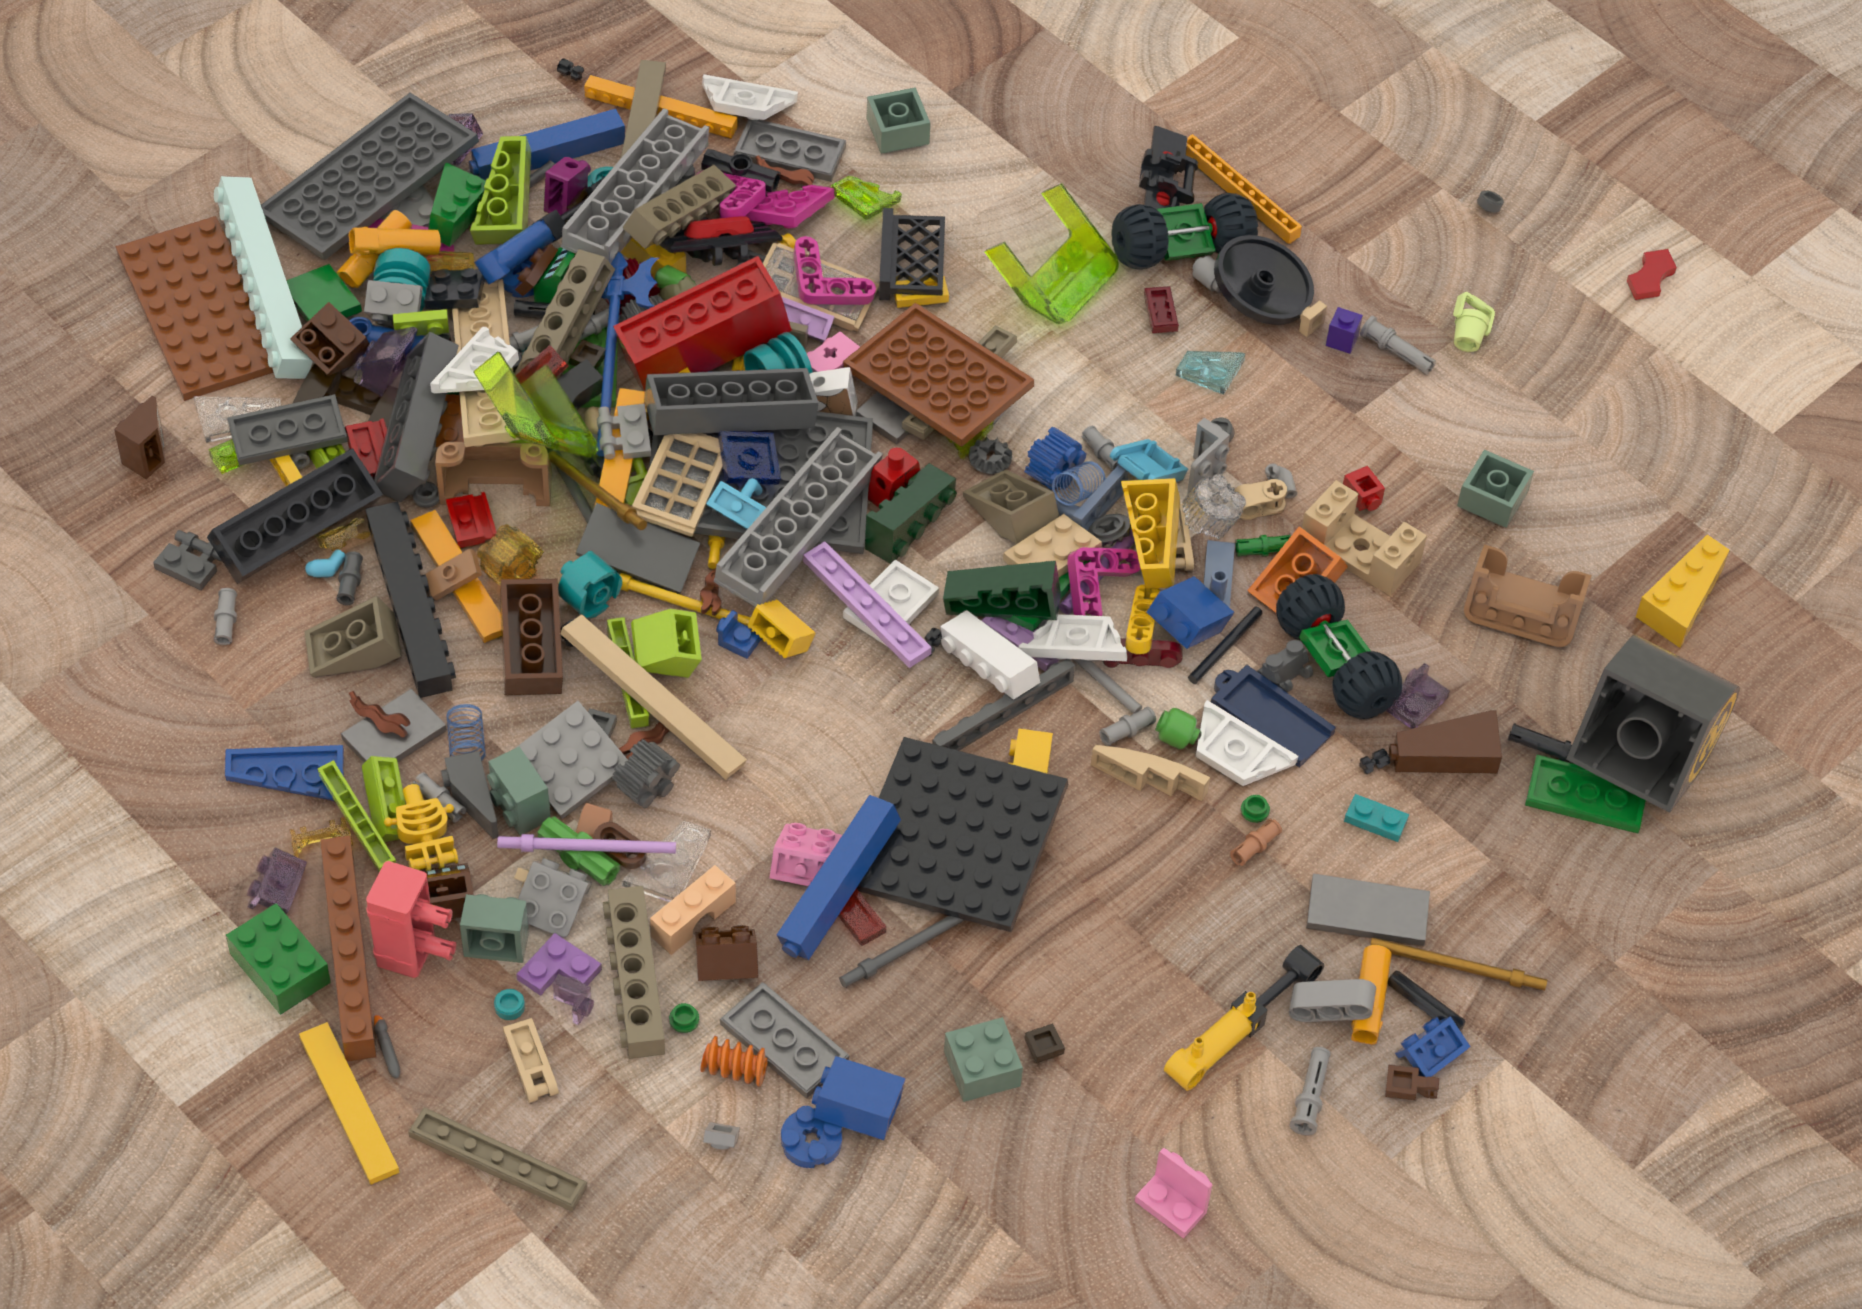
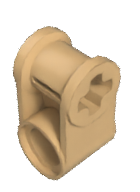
M1271 479L1253 484H1242L1236 487L1232 495L1240 518L1252 520L1257 517L1281 513L1285 508L1284 497L1287 494V486L1281 480Z

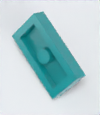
M1355 794L1346 812L1344 822L1399 842L1409 814Z

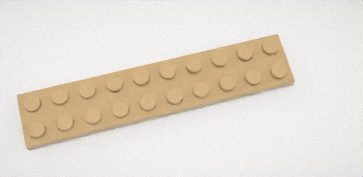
M498 279L489 285L485 281L479 308L452 309L455 344L459 345L457 354L482 327H487L493 338L499 336L504 340L505 344L510 345L503 279ZM513 367L492 390L460 392L465 447H480L485 444L509 443L514 440H521Z

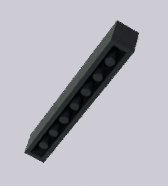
M398 501L366 508L369 532L391 606L395 613L397 626L418 696L423 698L453 691L451 679L456 678L453 662L447 663L446 657L449 656L446 640H440L439 635L443 634L439 618L434 619L432 614L436 612L433 597H427L426 591H429L426 575H420L419 570L423 569L420 554H414L413 549L416 548L413 532L408 533L406 529L410 527L407 512H401Z

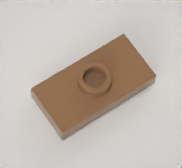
M468 549L427 572L425 575L433 599L439 600L480 577L482 572L476 552Z

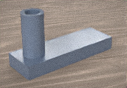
M1118 465L1081 507L1076 505L1066 506L1056 499L1059 516L1065 514L1088 531L1090 525L1098 518L1104 516L1124 494L1121 481H1129L1128 471ZM1059 498L1060 500H1062V501L1065 502V503L1072 504V503L1066 502L1065 500Z
M1208 540L1203 584L1230 608L1235 543Z

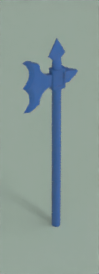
M620 251L611 262L615 271L601 298L608 299L610 304L600 407L609 408L610 415L617 336L613 326L619 324L620 301L624 299V294H630L636 298L638 306L646 309L654 307L649 301L648 295L651 288L657 282L652 278L650 271L652 265L659 258L651 257L642 262L637 272L629 279H625L623 276V270L628 266V263ZM599 428L596 454L598 456H604V451L600 448L599 440L602 438L601 430Z

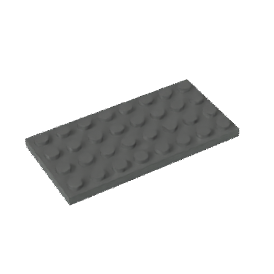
M410 92L261 204V208L268 223L323 260H326L349 242V231L352 228L369 227L442 171L445 163L451 164L477 144L479 139L476 133Z

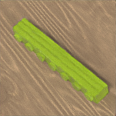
M625 618L608 619L607 633L609 639L634 660ZM621 688L630 727L633 729L649 726L647 710Z
M333 760L318 768L321 780L378 872H380L386 861L396 863V859L371 822L335 761Z

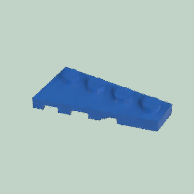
M343 745L226 749L225 778L226 781L334 801L319 776L318 768L334 760L344 777Z

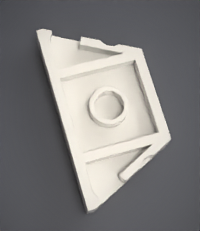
M703 75L702 86L713 110L717 112L744 116L750 120H765L797 102V91Z
M482 327L430 383L431 392L447 393L492 390L519 360L518 351L511 345L505 344L504 340L499 336L493 338L490 335L489 329Z
M1058 615L1057 620H1048L1045 626L1036 630L1033 633L1034 639L1029 644L1022 642L1019 645V649L1030 657L1084 659L1087 661H1127L1126 648L1122 646L1118 631L1114 629V623L1111 617Z
M1208 700L1205 702L1196 751L1198 759L1242 786L1292 767L1297 763L1298 756Z

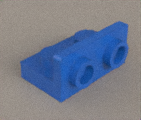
M1451 1016L1442 1020L1435 1017L1422 1026L1424 1031L1417 1036L1414 1033L1401 1042L1403 1047L1395 1054L1398 1058L1406 1056L1412 1067L1419 1068L1418 1076L1432 1077L1471 1046Z

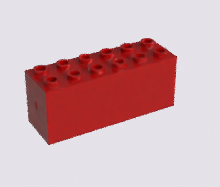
M759 256L613 326L625 360L644 392L647 374L678 373L687 367L691 373L708 372L745 354L746 351L760 344L768 343L770 339L777 338L778 335L784 332L792 331L781 293Z

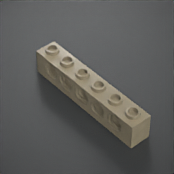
M713 165L636 208L622 228L644 249L653 244L658 246L667 236L672 238L681 228L683 230L687 229L690 222L700 221L707 213L709 215L714 213L720 206V203L732 193L736 185Z
M578 249L575 257L571 260L563 280L558 285L553 300L547 306L545 315L539 327L534 331L533 338L527 350L524 351L521 362L514 373L517 396L528 398L536 405L535 393L561 376L615 271V268L604 256Z
M643 885L608 889V901L603 902L604 919H610L611 926L606 927L608 945L614 944L615 951L609 952L611 970H617L618 977L613 978L614 995L621 996V1003L616 1004L618 1022L624 1021L625 1029L620 1030L621 1048L627 1047L629 1059L665 1055V1038ZM631 970L638 971L636 973H629ZM641 996V998L639 999H633L631 997ZM645 1022L643 1025H636L635 1023Z

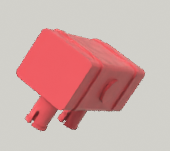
M386 861L366 898V911L370 920L374 945L373 955L376 958L378 967L416 978L429 954L445 958L449 961L453 958L452 955L455 954L456 942L436 937L433 925L447 928L452 918V910L430 903L427 874L425 872Z

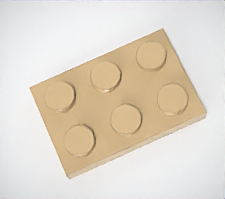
M1063 514L1003 553V561L1008 565L1056 560L1058 576L1061 577L1068 572L1067 559L1070 553L1082 547L1102 548V541Z

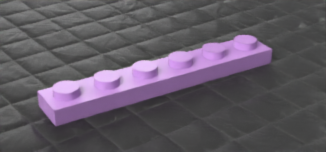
M826 542L821 543L803 555V562L909 668L931 655L932 647Z

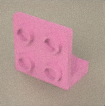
M801 823L785 824L774 846L770 879L809 886L842 835L836 834L830 829L816 830L807 828Z
M1162 1148L1158 1155L1155 1175L1135 1196V1202L1184 1239L1206 1215L1212 1183L1204 1173L1195 1171L1185 1164L1181 1156Z

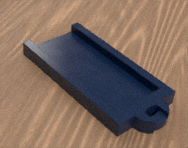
M1247 664L1239 672L1223 670L1215 678L1214 689L1216 694L1211 698V703L1296 754L1298 760L1295 765L1299 768L1335 733L1336 727Z

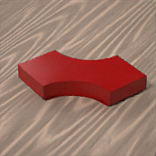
M1669 249L1644 252L1642 269L1628 275L1627 283L1635 300L1659 297L1661 293L1660 282L1664 278L1675 274L1677 267Z

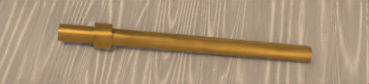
M551 451L548 454L551 463L613 509L622 521L627 524L631 523L639 530H644L647 527V521L641 518L632 506L620 502L555 451Z
M1373 937L1371 939L1370 945L1386 947L1393 955L1510 982L1509 986L1521 988V986H1526L1543 991L1546 990L1548 979L1524 974L1525 971L1515 968L1512 971L1382 939Z

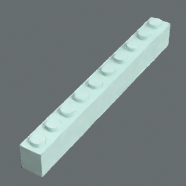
M221 176L218 187L214 189V201L219 205L220 219L224 220L226 226V237L230 238L231 252L236 257L237 270L242 275L243 288L248 293L250 299V310L254 311L256 317V328L260 330L262 335V346L266 348L268 353L269 367L273 368L275 378L305 379L313 361L290 340L302 328L252 178Z

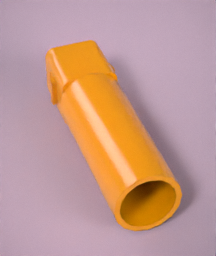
M393 210L377 228L411 229L412 224L404 214ZM354 253L336 273L350 288H359L374 271L379 254L362 255Z
M362 227L352 228L349 231L350 253L362 255L381 254L386 250L394 248L409 249L421 255H438L440 251L441 239L438 230Z
M1370 945L1364 948L1359 979L1368 980L1376 986L1372 1015L1368 1019L1352 1020L1351 1040L1371 1045L1377 1043L1378 1035L1382 1028L1383 1022L1381 1018L1384 1011L1392 957L1391 951L1380 945Z

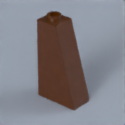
M1490 710L1397 732L1394 744L1389 745L1390 761H1394L1395 772L1498 774L1502 752L1497 710Z

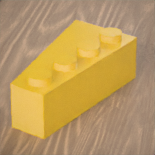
M1707 534L1642 596L1636 618L1681 648L1685 637L1692 628L1698 613L1704 606L1708 595L1724 568L1729 549Z

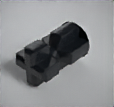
M563 58L557 65V72L565 76L571 74V78L577 81L582 78L584 68L579 65L574 66L573 62Z
M931 628L925 636L926 642L932 647L931 655L935 651L933 646L938 647L941 644L942 634L937 628Z
M1382 748L1373 752L1371 759L1368 756L1360 758L1359 766L1363 768L1365 774L1373 772L1374 765L1379 769L1390 764V757L1387 751Z

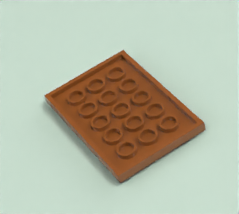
M914 303L843 360V368L850 367L852 375L961 447L1034 387V379L917 303Z

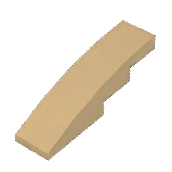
M1095 745L1093 748L1091 766L1139 791L1147 783L1172 796L1176 789H1179L1200 801H1203L1208 793L1210 777L1185 765L1156 755L1126 748Z

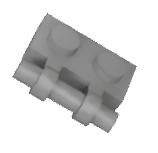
M645 404L617 406L618 416L613 417L610 415L608 407H600L598 409L597 427L601 430L602 436L599 442L601 450L604 451L605 459H613L616 450H623L624 459L651 456ZM612 429H620L621 437H613Z

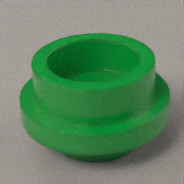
M1250 795L1241 804V814L1250 822L1259 823L1266 820L1269 816L1270 806L1263 796Z
M678 1004L670 1012V1026L680 1033L691 1032L699 1024V1013L690 1004Z

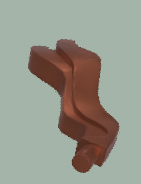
M760 155L755 157L758 165L781 172L780 179L805 186L813 185L812 183H814V176L807 169L789 171L781 167H770L764 159H761Z
M716 568L705 577L706 586L700 591V599L703 602L701 613L705 614L713 607V616L720 612L722 603L718 596L719 586L713 582Z
M354 690L349 692L351 697L349 701L356 713L362 717L371 718L381 732H394L401 737L408 735L407 731L401 726L402 724L407 727L411 724L404 714L394 713L388 715L378 704H365L360 696H356Z
M658 722L652 730L632 733L627 743L618 749L624 755L630 753L626 756L629 759L633 755L630 750L638 741L641 742L644 739L648 743L660 744L665 734L670 730L661 722Z

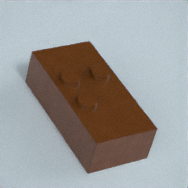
M558 578L501 580L500 611L504 695L562 694L563 666Z

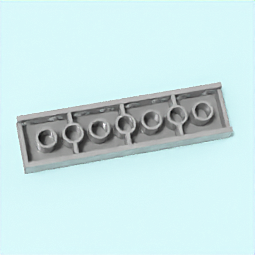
M663 108L563 226L561 248L575 254L578 249L604 256L611 264L617 253L621 252L632 239V236L622 227L633 211L672 189L707 148L709 144V127L704 125L701 129L669 116L668 110Z
M837 427L718 562L713 582L754 607L767 602L801 563L803 555L813 549L870 482L872 469L882 460L883 453L878 451L874 454L842 435V429Z

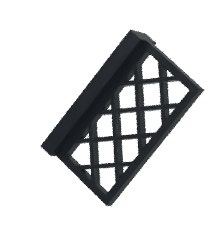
M883 208L879 300H890V294L943 295L945 216L893 215L894 208ZM898 224L911 225L913 228L905 232L898 227ZM928 225L940 226V228L932 233L925 227ZM920 232L925 237L917 241L912 236ZM905 240L912 245L906 250L899 246ZM931 241L938 246L932 251L925 247ZM917 250L924 254L918 260L911 255ZM906 259L911 264L906 268H902L897 263ZM929 260L937 264L932 269L924 265ZM917 268L924 273L918 278L910 274ZM903 277L910 281L907 285L895 284L896 281ZM931 278L938 286H926L923 282Z

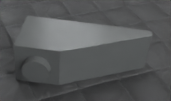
M479 751L446 757V769L441 770L444 787H450L452 797L466 808V812L493 839L498 838L497 820Z

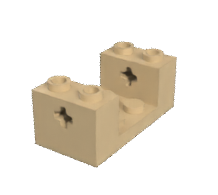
M1335 480L1305 512L1302 529L1339 555L1347 564V570L1391 596L1421 563L1427 535L1408 523L1403 522L1389 536L1355 515L1358 493ZM1363 545L1368 550L1359 551L1354 546Z

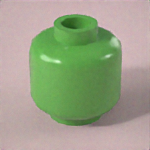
M1171 708L1169 711H1163L1155 731L1159 732L1158 738L1160 741L1177 749H1184L1188 743L1192 745L1195 743L1200 729L1196 728L1197 719L1195 716L1178 708Z

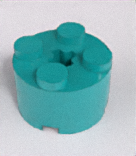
M588 551L574 562L568 561L563 565L560 571L562 577L558 584V595L579 614L586 618H594L609 607L606 603L611 596L616 599L622 587V577L593 551Z

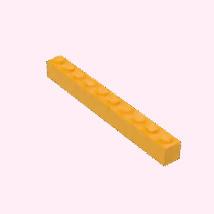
M590 75L584 85L585 97L631 110L635 91L634 87ZM662 95L660 97L657 115L665 108L668 110L669 116L701 129L706 125L709 127V133L732 139L737 130L736 116Z
M1192 134L1187 137L1186 156L1197 160L1198 168L1227 193L1239 194L1248 199L1256 211L1257 218L1287 244L1300 237L1302 226L1196 136Z

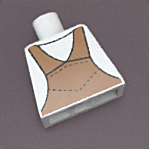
M850 367L809 374L819 402L818 412L856 416L858 400Z

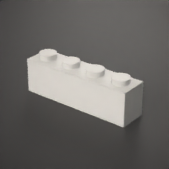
M964 611L940 626L942 634L941 644L945 651L955 655L965 666L971 667L982 679H987L995 685L998 691L1004 692L1013 700L1040 683L1037 661L969 611Z

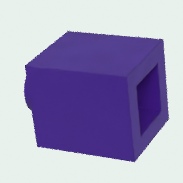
M1338 307L1329 325L1326 346L1351 354L1359 336L1363 315Z

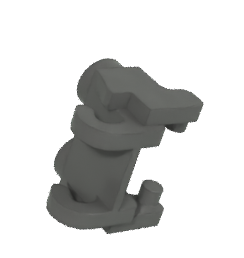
M1298 640L1289 641L1284 650L1278 654L1269 655L1266 658V662L1257 670L1258 673L1287 693L1293 689L1291 682L1293 678L1301 675L1308 679L1313 675V669L1310 665L1305 668L1303 667L1304 664L1309 662L1307 650L1303 647V643Z

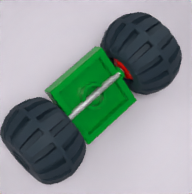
M1224 193L1215 196L1204 208L1202 203L1160 209L1136 204L1126 207L1114 218L1111 229L1112 246L1114 247L1115 255L1123 265L1140 270L1157 265L1163 258H1165V261L1208 256L1214 252L1219 254L1224 245L1236 237L1245 235L1258 236L1257 215L1252 203L1248 199L1234 193Z
M1310 574L1303 578H1298L1294 583L1289 584L1278 598L1276 614L1281 628L1291 637L1302 641L1327 677L1334 676L1332 684L1333 695L1337 705L1346 714L1357 719H1369L1384 713L1398 700L1402 692V676L1398 666L1388 656L1371 651L1348 619L1341 621L1345 613V600L1341 589L1336 583L1318 574Z

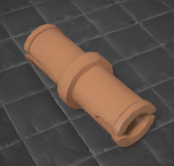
M1270 818L1259 829L1249 832L1245 840L1235 849L1231 850L1230 857L1233 862L1243 866L1256 853H1262L1267 848V844L1282 833L1281 825L1275 819L1272 820Z

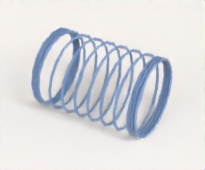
M1086 461L1057 475L1052 484L1055 498L1066 506H1072L1089 498L1093 493L1092 478L1081 467L1090 471L1089 468L1082 465L1090 468L1092 467L1087 464L1094 466L1101 476V483L1102 476L1103 481L1106 479L1103 469L1095 462ZM1079 469L1084 470L1089 475L1092 483L1091 492H1089L1090 485L1087 476L1089 489L1087 491L1086 482V490L1083 488V484L1078 477L1079 474L1083 478L1079 471H1082ZM1096 473V476H1097V478H1098V486H1097V488H1098V487H1099V477H1098V475H1097V473ZM1066 475L1067 488V475H1069L1070 486V476H1072L1074 486L1073 478L1076 480L1080 488V494L1074 491L1079 497L1075 496L1078 499H1073L1077 501L1071 500L1073 502H1069L1073 504L1065 503L1058 498L1055 492V481L1057 479V487L1059 477L1060 490L1062 491L1060 482L1063 476L1062 483L1066 493L1063 482L1064 476Z
M460 704L452 707L446 714L450 757L451 755L455 756L452 752H457L455 751L457 748L475 746L478 749L481 748V752L484 751L481 756L482 761L486 756L482 711L479 707L471 704ZM466 707H467V708H474V709L478 710V711L480 712V714H479L478 712L474 711V710H469V709L456 710V709L466 708ZM453 710H456L454 712L463 710L473 711L480 716L476 721L469 719L455 721H473L468 724H458L450 721L451 719L448 718ZM462 714V715L454 716L453 718L458 717V716H466V715H468V716H473V717H476V716H474V715H469V714ZM477 723L479 724L478 727L481 726L480 731L482 733L479 737L474 735H453L455 733L476 732L473 730L454 731L453 729L456 727H476L474 725ZM476 737L474 740L454 741L456 738ZM480 739L483 743L481 744L475 740ZM473 750V751H470V752H457V753H471V752H474V751H476V750Z

